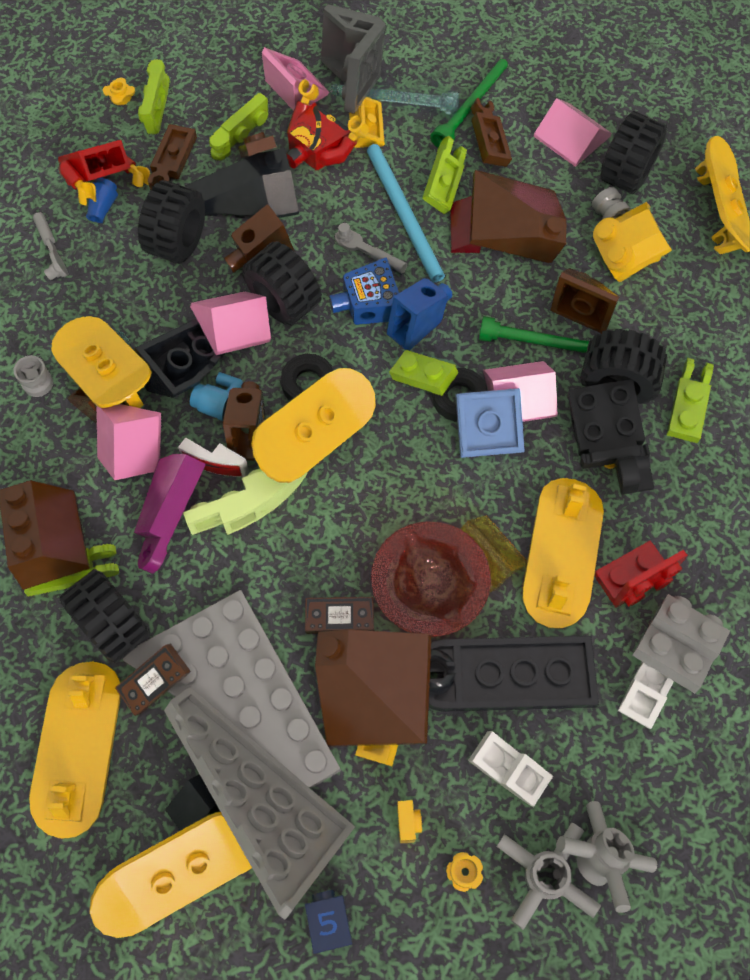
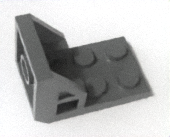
M327 4L323 15L321 62L340 80L345 81L342 89V99H345L344 111L355 114L381 76L386 23L377 16Z

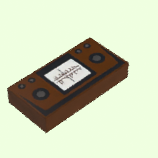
M373 597L306 598V634L347 629L374 631Z
M170 643L157 651L117 685L115 689L134 716L143 713L191 671Z

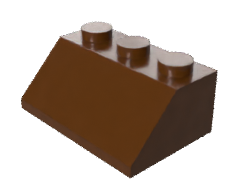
M32 480L0 489V510L7 566L22 590L90 569L77 497L73 490Z

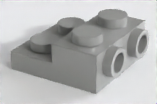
M668 594L656 610L632 656L696 694L701 688L713 661L719 656L730 630L723 627L721 619L711 614L703 615L693 609L688 599L681 596L673 597Z

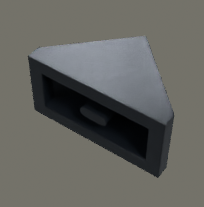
M200 774L189 779L165 808V811L180 831L208 815L221 812Z

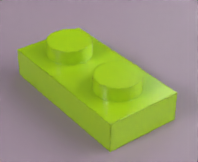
M405 350L389 373L395 381L443 396L457 376L458 370L455 364Z

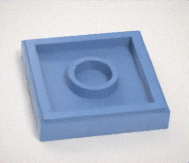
M520 388L455 394L461 458L525 452Z

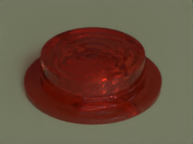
M426 521L405 526L385 540L373 561L371 585L376 603L392 623L409 633L430 634L432 637L449 635L463 629L480 614L490 592L491 573L483 550L471 536L452 525Z

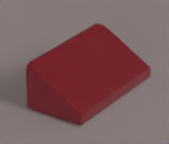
M472 196L453 202L450 209L451 253H480L481 246L470 244Z

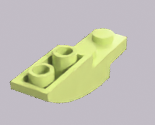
M261 469L253 470L248 476L242 478L245 490L227 492L218 500L209 503H197L190 510L183 512L191 534L194 535L221 524L224 525L227 535L247 527L285 501L300 485L307 472L290 483H279L269 478Z

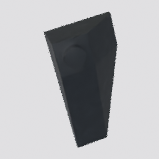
M285 148L254 154L185 185V187L201 192L204 198L205 216L233 214L236 218H245V215H255L267 204L278 218L299 214L291 169Z
M197 318L135 347L134 350L148 364L152 372L149 381L144 386L148 392L171 398L197 386L226 354H215Z

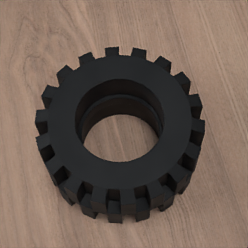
M632 111L623 120L610 143L602 163L600 179L630 194H634L643 185L661 151L666 138L667 125Z
M166 180L156 183L149 191L140 212L138 240L142 251L178 264L187 261L197 247L204 227L205 204L201 192Z
M271 242L243 265L244 279L250 292L266 296L268 314L284 325L292 326L296 324L322 300L320 286L309 266L296 252L280 242Z
M623 329L602 331V334H596L588 343L580 376L582 386L587 387L633 379L638 405L649 403L650 400H655L661 391L668 359L664 346L659 345V341L650 338L645 333Z
M96 569L90 571L59 596L63 608L110 662L118 663L150 636L148 627L106 576Z

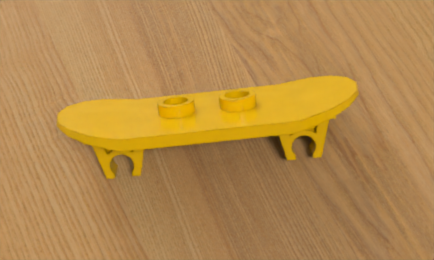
M714 136L707 142L705 160L695 168L698 174L703 175L697 177L701 184H712L719 216L725 225L712 236V240L717 244L723 241L721 245L715 246L714 250L719 254H725L738 249L750 252V220L739 181L737 163L727 142L720 136Z
M91 316L80 317L66 323L57 331L52 340L51 348L56 361L96 406L106 408L119 405L122 402H125L127 406L141 408L144 405L137 392L149 381L152 374L151 369L105 321Z
M351 368L336 369L324 375L264 420L253 432L251 443L253 456L259 468L269 478L279 483H290L302 477L370 420L376 406L375 392L371 383L362 373Z
M560 478L552 480L543 487L538 500L523 582L522 600L527 613L537 623L548 628H565L575 624L584 616L592 593L604 510L602 500L597 492L586 483L576 479Z
M94 661L82 662L67 668L56 678L49 693L29 800L30 812L36 825L50 836L61 839L72 838L89 830L99 818L104 803L121 700L120 694L115 689L120 684L116 672L106 664Z
M215 812L109 871L96 886L91 897L89 913L94 926L104 935L116 938L133 936L238 875L247 872L252 867L222 813Z

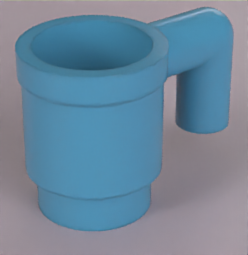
M219 372L216 377V384L228 389L225 390L210 384L203 385L199 383L191 393L190 406L196 408L200 413L223 421L230 389L241 388L244 382L239 378Z

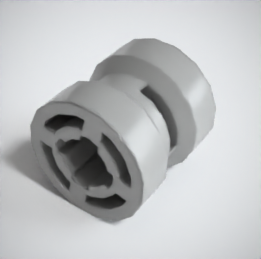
M615 187L604 189L592 201L593 209L597 214H602V220L605 218L616 219L631 210L626 202L621 201V194Z
M30 355L16 362L13 368L14 375L26 394L32 397H40L52 389L53 378L42 359Z

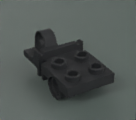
M633 379L569 389L571 422L574 437L578 444V454L582 456L580 460L582 469L615 464L621 495L654 490L650 468V451L648 444H644L645 435Z

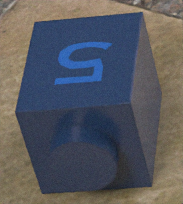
M334 890L312 894L313 902L305 904L313 954L353 945L344 896L336 897Z

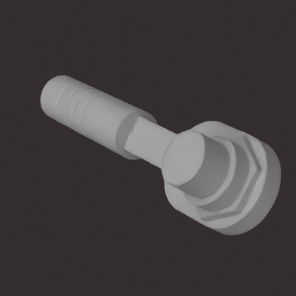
M41 212L35 213L33 220L44 245L49 248V255L52 260L49 268L44 270L45 275L49 280H53L56 277L59 278L60 276H68L69 273L54 245L55 239L44 214Z
M342 223L338 226L335 240L339 246L349 251L360 250L376 261L387 258L391 269L401 274L405 272L407 268L406 262L363 242L362 236L352 231L349 224Z

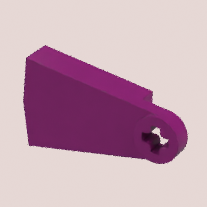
M172 454L159 459L134 530L135 534L145 538L138 558V568L151 574L161 567L167 554V545L206 465L187 454Z

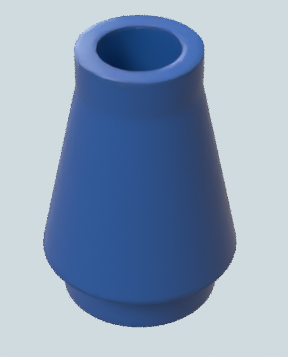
M100 177L92 182L96 187L97 202L89 198L86 214L88 220L96 223H103L104 217L118 196L117 185L108 179Z

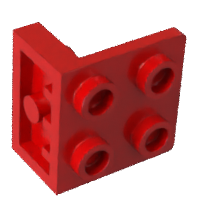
M650 540L596 570L594 577L615 608L624 603L631 607L646 597L644 593L652 587L659 591L669 585L674 580L672 577L682 571L681 564L688 555L682 550L664 560Z

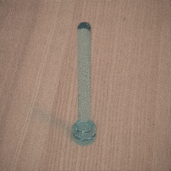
M332 85L331 93L334 96H342L343 85ZM372 88L367 97L379 101L440 107V110L445 111L446 114L454 115L458 110L460 92L448 91V93H442V96Z

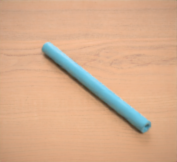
M378 144L369 146L367 154L431 282L435 283L443 280L445 275Z

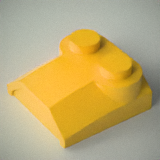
M647 202L616 219L605 218L594 228V241L605 264L618 282H622L672 251L650 211L651 207Z

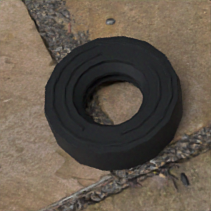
M305 353L289 360L282 369L280 379L285 397L291 401L304 391L296 383L300 374L313 372L319 378H322L327 373L334 371L332 365L325 358L316 354Z
M457 368L458 374L443 396L432 393L433 405L437 412L445 419L457 422L456 403L452 402L448 397V392L452 387L464 386L470 392L488 391L483 378L475 371L467 368Z

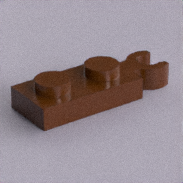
M476 98L471 106V111L474 114L471 121L483 163L507 167L512 157L499 116L493 115L494 104L492 101H488L485 107H483L480 99Z
M173 124L168 125L150 165L152 174L148 177L150 190L161 180L170 182L171 178L179 179L197 139L195 129Z
M264 132L243 138L245 144L238 146L241 158L276 148L277 146L273 135L265 138Z

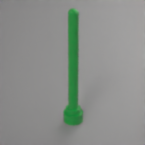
M500 59L447 124L438 125L430 135L434 146L439 148L441 141L447 136L455 140V130L471 112V106L476 98L481 100L507 68L508 62L506 59Z
M486 316L482 318L479 340L491 342V339L497 340L499 337L582 353L587 351L589 341L501 326V322H496L495 318Z

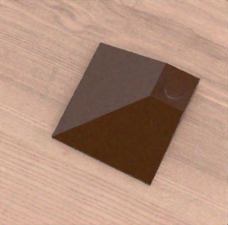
M475 170L472 186L470 244L552 263L566 245L567 219L555 191Z
M351 629L318 632L315 670L328 746L427 744L432 638L430 634Z

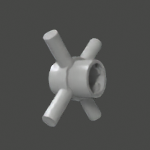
M592 801L586 805L594 835L587 842L560 836L556 847L559 852L577 856V867L588 882L596 886H603L608 883L615 911L624 913L629 911L631 906L622 875L629 868L654 873L657 869V861L653 857L636 854L631 841L625 834L615 828H607L600 802Z
M571 823L563 836L579 840L584 830L578 825ZM503 835L496 847L525 867V881L530 889L511 919L516 926L524 930L542 899L553 900L564 896L592 918L595 917L601 905L571 883V869L566 861L570 854L559 852L556 847L553 852L543 851L533 855L507 835ZM548 864L555 868L553 877L557 880V883L554 887L551 884L539 881L537 872L541 868H546Z

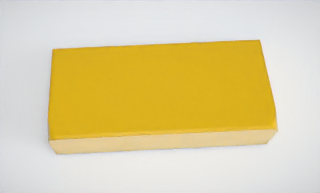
M366 96L355 114L349 112V118L357 115L369 129L365 137H357V144L354 148L369 147L373 144H378L379 147L385 145L382 104Z

